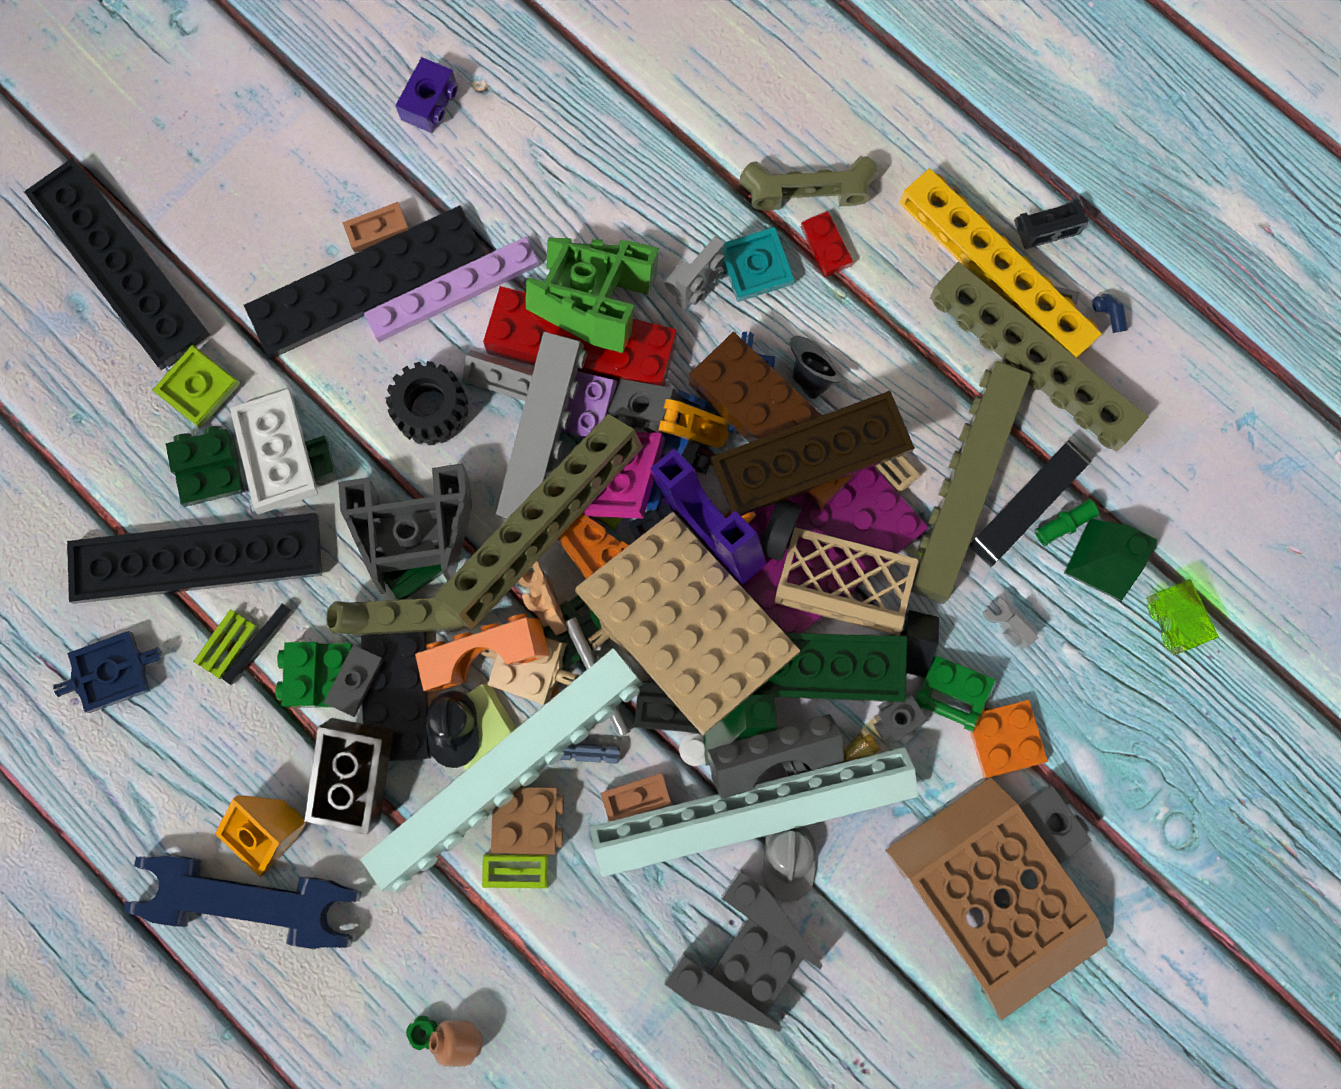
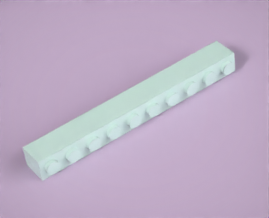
M614 648L364 855L360 860L381 891L400 892L412 883L411 877L420 870L425 871L437 862V856L441 852L457 846L463 840L462 835L471 827L472 829L479 827L488 819L489 816L487 814L496 806L499 808L511 801L514 797V791L522 785L527 786L535 781L539 776L538 771L547 764L552 765L559 761L564 755L563 751L572 743L578 744L589 735L588 730L597 722L603 723L608 720L615 712L613 709L622 701L628 702L639 693V687L644 683L625 659Z
M904 747L754 785L751 791L721 799L720 795L717 794L590 826L593 848L601 876L604 877L918 797L914 765Z

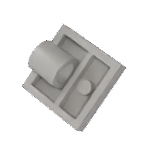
M716 236L691 264L681 261L664 281L665 287L676 297V304L685 311L691 304L696 305L704 296V289L710 282H717L724 272L725 243Z

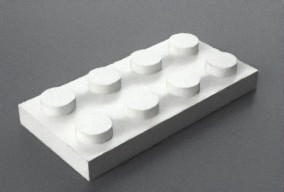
M286 389L231 407L230 411L252 504L257 514L318 495L293 395L290 390Z

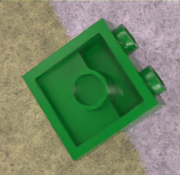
M284 642V650H279L277 655L278 668L283 669V680L278 681L276 684V698L278 701H281V706L286 708H334L325 704L324 701L353 644Z

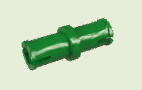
M1088 499L1068 512L1062 511L1058 513L1057 518L1040 528L1034 529L1035 535L1045 547L1065 534L1071 535L1075 533L1077 527L1098 517L1099 510L1095 503Z

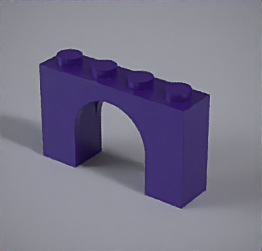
M675 448L650 468L665 503L669 504L670 508L742 584L767 565L756 531L736 511L728 518H725L719 512L701 487L695 469Z

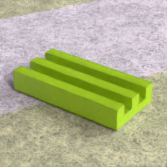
M230 609L193 662L222 680V676L238 658L258 629V626ZM235 620H237V621L235 622V624L233 625V627H232V628L230 629V631L228 632V634L226 635V637L223 639V641L221 642V644L219 645V647L216 649V651L214 652V654L212 655V657L209 659L208 662H206L207 659L209 658V656L212 654V652H213L214 649L216 648V646L219 644V642H220L221 639L223 638V636L226 634V632L228 631V629L230 628V626L233 624V622H234ZM243 625L247 628L217 669L215 665L229 648Z
M484 854L482 888H548L549 855ZM490 861L541 862V868H490ZM489 874L541 875L540 881H489Z

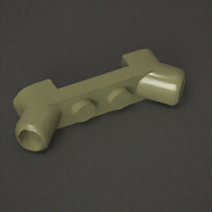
M860 156L846 171L832 172L831 170L824 169L816 173L791 171L787 174L774 175L756 161L750 162L744 168L740 176V183L751 193L752 206L758 210H780L782 199L824 196H838L839 207L857 206L869 201V185L878 176V167L868 156Z
M437 598L368 602L335 601L329 606L326 617L327 626L331 632L352 634L357 637H361V635L437 631L438 633L455 632L465 627L463 623L447 612Z

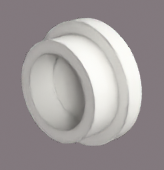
M690 734L681 741L679 753L682 760L688 765L700 766L705 763L703 735Z

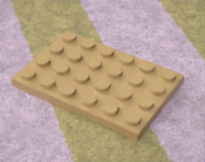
M673 512L576 587L575 592L703 736L800 653L797 646Z

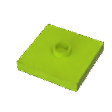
M192 345L152 391L201 429L241 383Z

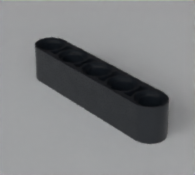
M1068 440L968 547L987 565L992 567L1092 462V459L1073 442Z

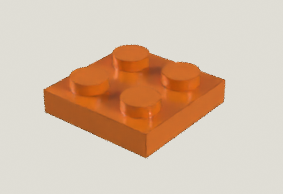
M1029 700L984 711L975 732H970L984 779L1048 762Z

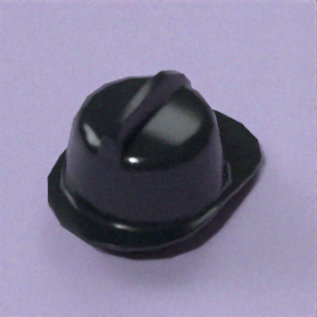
M794 336L790 339L789 345L796 357L792 378L810 399H816L820 394L826 392L833 383H841L843 381L842 375L835 368L826 352L817 343L803 336Z
M448 691L438 695L432 700L427 709L426 726L429 749L437 763L447 768H459L467 765L474 758L478 750L479 734L475 705L467 695L459 691Z

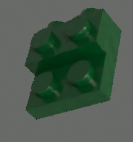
M211 426L205 428L202 435L193 437L190 433L175 435L173 442L165 443L170 471L176 477L180 504L182 506L188 507L245 493L234 435L227 429H222L221 426Z

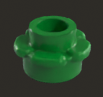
M419 1016L414 1019L413 1023L408 1025L406 1036L414 1049H429L431 1034L438 1027L436 1021L429 1020L427 1016ZM421 1030L426 1031L425 1036L420 1035Z

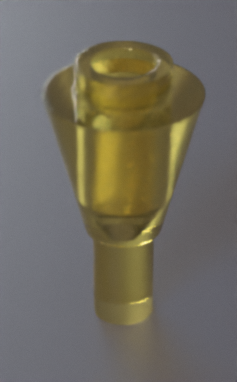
M860 732L843 750L844 762L876 755V752L880 751L871 734L864 736Z

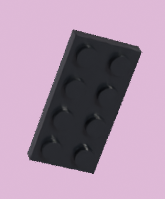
M408 632L361 635V649L384 659L362 702L363 724L394 730L389 761L430 759L426 726L428 691H423L415 656L416 653L427 650L426 633Z

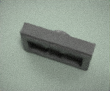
M353 645L324 703L355 717L384 659Z

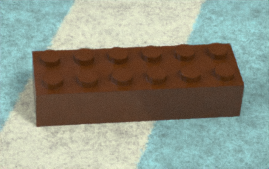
M734 331L689 373V385L748 442L822 416ZM862 471L802 494L822 511Z

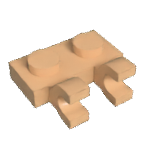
M537 561L533 565L534 570L525 573L518 581L520 585L529 587L532 595L531 597L529 593L523 594V601L529 610L537 611L544 627L549 625L553 632L559 635L567 631L564 624L565 620L552 582Z

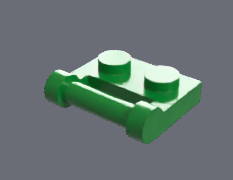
M936 655L915 701L922 711L926 709L964 725V729L974 733L996 685V679ZM934 690L968 704L973 708L970 713H966L930 698Z

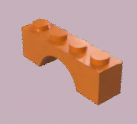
M519 614L508 618L509 623L501 626L499 623L488 624L480 628V633L472 635V632L461 633L453 636V642L445 644V641H439L426 645V651L415 654L423 691H442L467 683L468 671L473 660L487 649L498 653L508 665H523L548 657L549 652L541 619L528 618L527 614Z

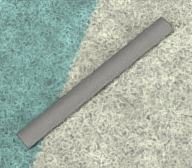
M576 617L565 621L564 624L586 670H588L597 661ZM617 705L613 709L615 712L610 719L618 736L621 737L628 734L630 729Z

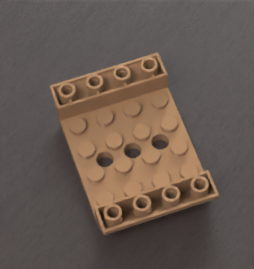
M991 777L885 849L903 878H907L982 987L981 993L1001 1021L1108 945L1095 913L1019 805ZM1027 869L1034 871L1037 876V883L1031 889L1025 888L1021 883V874ZM1000 888L1006 889L1010 894V902L1004 908H999L993 899L994 893ZM973 907L979 908L983 913V922L977 927L970 926L966 920L967 912Z

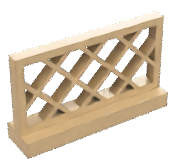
M795 527L778 585L775 603L899 636L903 628L919 559ZM798 538L812 540L817 551L802 558L796 548ZM820 543L827 544V545L824 546V547H821ZM833 547L842 548L848 559L836 566L832 565L825 553ZM851 551L858 552V553L855 554V555H852ZM795 555L798 561L792 564V560ZM821 555L829 569L814 577L806 562ZM864 555L873 556L879 565L878 568L867 574L863 573L856 561ZM882 559L889 560V561L884 564L883 561H882ZM852 563L860 578L845 586L837 570ZM895 563L910 566L907 577L897 583L887 569ZM799 566H802L810 579L800 586L787 582L789 572ZM883 571L891 586L876 594L868 578ZM833 574L840 589L831 594L823 592L817 581ZM861 582L865 584L872 596L863 602L854 600L848 591ZM813 584L816 590L807 587ZM905 584L904 591L902 593L899 587ZM894 590L901 600L899 612L886 609L880 597ZM844 592L847 598L838 595ZM875 601L878 606L871 605L869 603Z

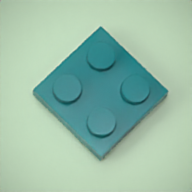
M775 227L724 242L725 260L723 264L737 302L794 284L795 279Z

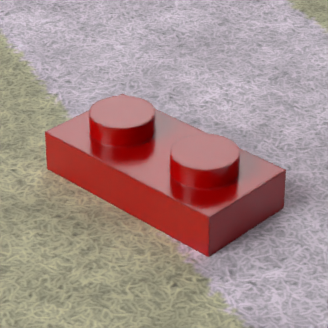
M828 211L801 222L800 228L825 277L852 266L853 260Z

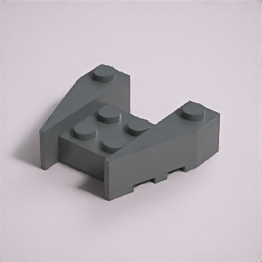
M463 463L432 468L433 497L379 505L378 491L370 477L338 482L340 511L364 560L369 575L381 594H386L384 574L386 572L441 564L442 573L447 581L456 573L472 509L470 481Z
M739 870L722 894L721 899L747 918L711 972L683 952L666 977L664 985L692 1005L780 1032L782 1029L780 1022L767 1012L803 958L818 969H821L823 965L769 891Z

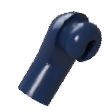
M1102 294L1092 300V307L1095 312L1104 311L1110 316L1112 333L1128 330L1123 303L1110 294Z

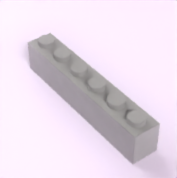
M543 332L495 515L508 518L551 474L554 459L558 460L563 446V442L559 441L562 429H567L571 416V411H567L570 398L575 399L579 386V381L575 380L578 368H583L587 356V351L583 350L584 344L580 341Z

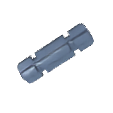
M578 743L576 746L571 744L563 751L564 755L560 759L571 761V758H575V761L601 763V760H605V763L617 764L620 760V748L610 745L604 748L602 745Z

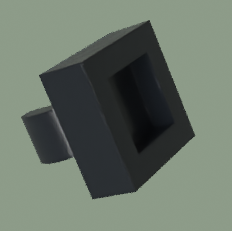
M688 440L682 457L696 472L706 475L710 466V458L698 455L700 444Z

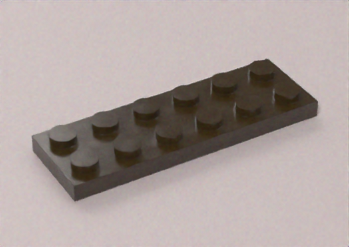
M887 391L714 455L710 460L731 513L736 511L742 516L913 452L915 447L892 393Z

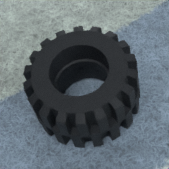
M427 361L426 366H423L421 362H415V368L409 369L407 365L402 368L404 374L399 376L396 373L392 378L395 385L389 384L387 391L390 396L386 397V404L389 407L387 409L389 416L404 436L409 440L413 438L415 443L422 445L423 441H426L428 445H435V440L438 439L441 444L447 442L446 436L451 434L452 437H455L458 434L457 426L463 428L466 423L463 416H468L469 410L466 406L468 399L460 381H458L452 371L448 372L446 366L442 364L436 367L435 363ZM428 391H436L444 395L442 406L434 414L417 416L412 413L413 403L421 394Z

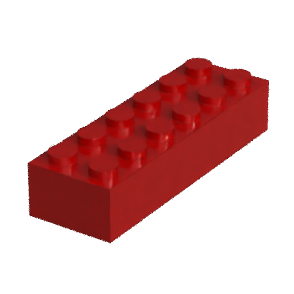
M500 286L483 340L489 355L535 366L543 332L580 341L584 344L583 350L587 351V356L583 368H578L577 371L618 382L620 379L664 387L677 342V329L633 319L632 333L624 352L621 353L594 346L526 309V292Z

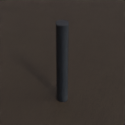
M281 603L222 676L225 682L232 685L291 613L292 610Z

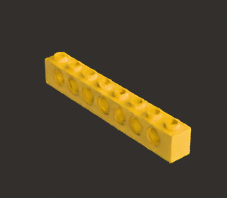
M929 168L903 191L899 204L963 266L1077 359L1102 335L1096 323L1090 318H1085L1076 309V305L1071 299L1063 297L1055 289L1053 282L1048 277L1039 274L1026 256L1020 255L1011 247L1010 241L1005 236L999 235L983 215L977 214L969 206L965 197L956 194L948 186L943 176L935 174ZM931 202H940L943 207H936ZM958 221L962 223L964 227H956L952 222ZM973 242H981L985 248H978ZM995 262L1003 263L1007 269L998 268ZM1016 283H1024L1028 290L1020 289ZM1038 303L1048 304L1051 310H1042ZM1060 324L1068 325L1071 332L1062 330Z

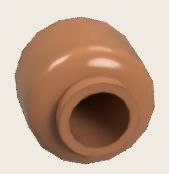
M445 1020L431 1034L429 1049L434 1054V1058L439 1065L444 1067H465L470 1065L479 1056L482 1049V1036L472 1022Z

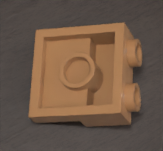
M518 788L513 792L514 797L511 801L498 808L496 806L492 810L491 853L557 854V848H562L563 828H558V815H563L564 795H559L558 788Z

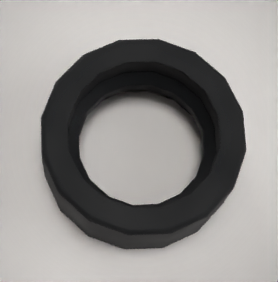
M786 499L775 504L760 542L765 556L778 561L782 560L800 516L801 505Z

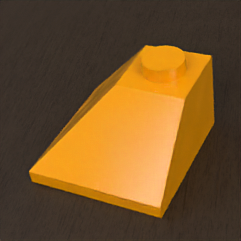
M237 795L232 799L215 835L261 878L297 840L306 822L300 813L289 806L284 800Z

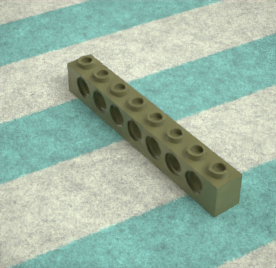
M957 262L934 287L930 299L938 310L943 313L947 312L956 319V323L961 329L973 333L979 338V342L984 348L994 351L1002 357L1004 364L1030 373L1031 376L1028 382L1030 386L1047 394L1053 405L1070 413L1080 427L1093 432L1097 436L1098 441L1106 448L1117 452L1149 418L960 262ZM959 297H966L970 300L971 305L961 303ZM982 316L991 317L994 324H987L983 321ZM1005 335L1014 336L1018 343H1010ZM1029 354L1037 355L1041 363L1033 362ZM1053 373L1060 374L1064 378L1065 383L1056 381ZM1077 393L1085 394L1088 398V403L1079 400ZM1101 412L1108 413L1112 418V422L1105 421L1101 416Z
M607 414L434 595L447 612L470 630H473L643 449L635 430Z

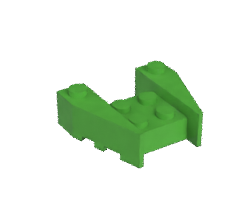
M549 237L547 241L546 269H550V272L545 281L527 278L526 309L594 346L623 353L632 333L634 305L611 299L616 287L649 294L656 277L659 248L620 240L619 245H605L603 240L592 239L591 244L572 243L571 238Z

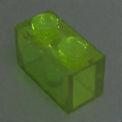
M1191 579L1146 598L1148 612L1151 618L1158 622L1162 631L1161 639L1168 650L1172 651L1173 656L1219 638Z

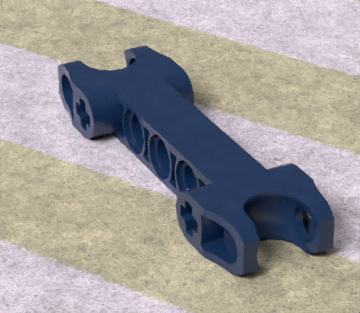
M178 855L162 857L139 856L135 859V867L151 871L157 877L159 889L151 901H126L124 912L141 917L151 923L187 927L190 913L195 912L287 927L289 930L286 944L308 949L326 947L348 948L352 944L353 936L334 931L329 926L327 913L334 902L360 901L362 892L343 886L333 880L299 876L297 891L199 876L201 859Z

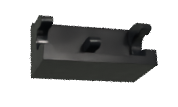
M1077 198L1072 199L1071 202L1063 206L1031 215L1022 213L1014 220L1024 250L1080 235L1089 222Z

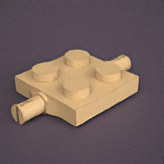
M546 636L545 640L549 656L523 665H508L498 653L491 649H487L479 654L493 659V669L488 682L489 686L542 705H546L550 701L552 691L558 682L570 685L579 675L562 670V658L567 643Z

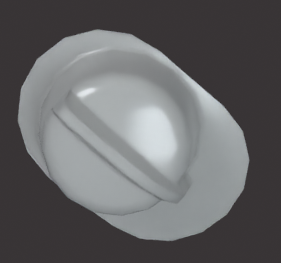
M802 826L766 836L763 862L764 883L769 892L777 899L784 901L799 900L807 895L813 886L816 847L814 838L806 827Z

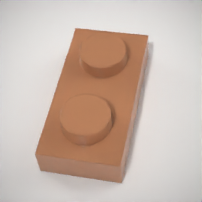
M398 202L342 222L354 253L409 230Z
M662 773L600 793L609 822L671 805Z

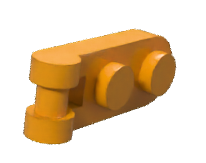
M665 399L663 409L666 412L664 421H660L659 431L709 447L720 448L727 442L729 424L724 418L676 400ZM679 413L681 414L679 424H676Z

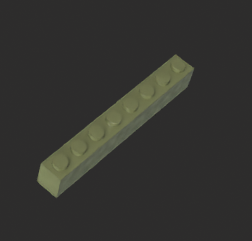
M998 361L995 362L991 370L985 369L979 386L983 388L981 396L974 397L969 409V413L973 414L971 423L964 424L959 436V441L963 442L960 452L954 451L948 468L953 469L950 479L944 478L938 493L939 496L943 497L939 507L934 506L930 514L928 523L932 525L929 536L923 535L917 549L918 552L923 554L917 564L911 592L941 604L950 599L1029 382L1030 373Z

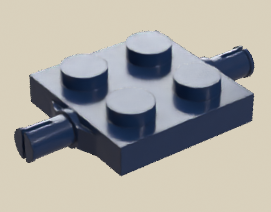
M130 631L68 653L72 667L71 679L54 684L53 689L56 690L54 693L57 697H61L75 691L81 699L84 712L92 713L150 692L145 674V665L162 660V651L159 647L141 653L137 648L134 634Z

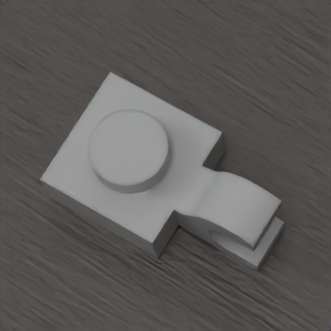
M1001 598L994 602L1000 608L999 615L992 614L988 608L982 612L987 621L1002 624L1000 627L1005 631L1003 633L1005 639L1014 647L1018 646L1022 650L1038 639L1037 635L1019 615H1014L1006 601Z

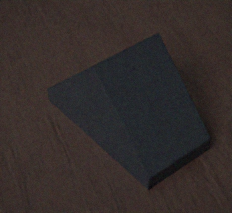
M908 610L902 635L908 638L907 674L926 678L939 644V617Z

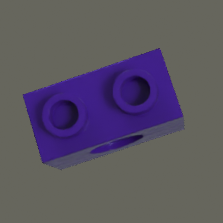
M421 57L395 105L401 121L432 133L435 126L442 122L449 100H453L456 96L458 84L453 70ZM427 95H434L431 98H425Z

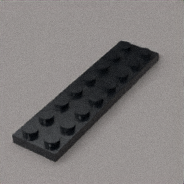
M73 157L24 191L35 208L159 369H165L184 355L192 345L196 346L211 335Z
M461 205L413 226L407 231L387 238L243 306L267 357L271 360L365 316V312L485 256V253Z
M316 513L67 541L69 602L73 604L322 576L319 516Z

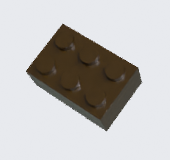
M333 717L318 726L305 822L367 835L380 823L394 730Z

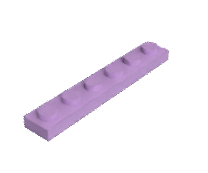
M524 237L365 312L364 315L377 341L381 342L539 267V261L527 238Z

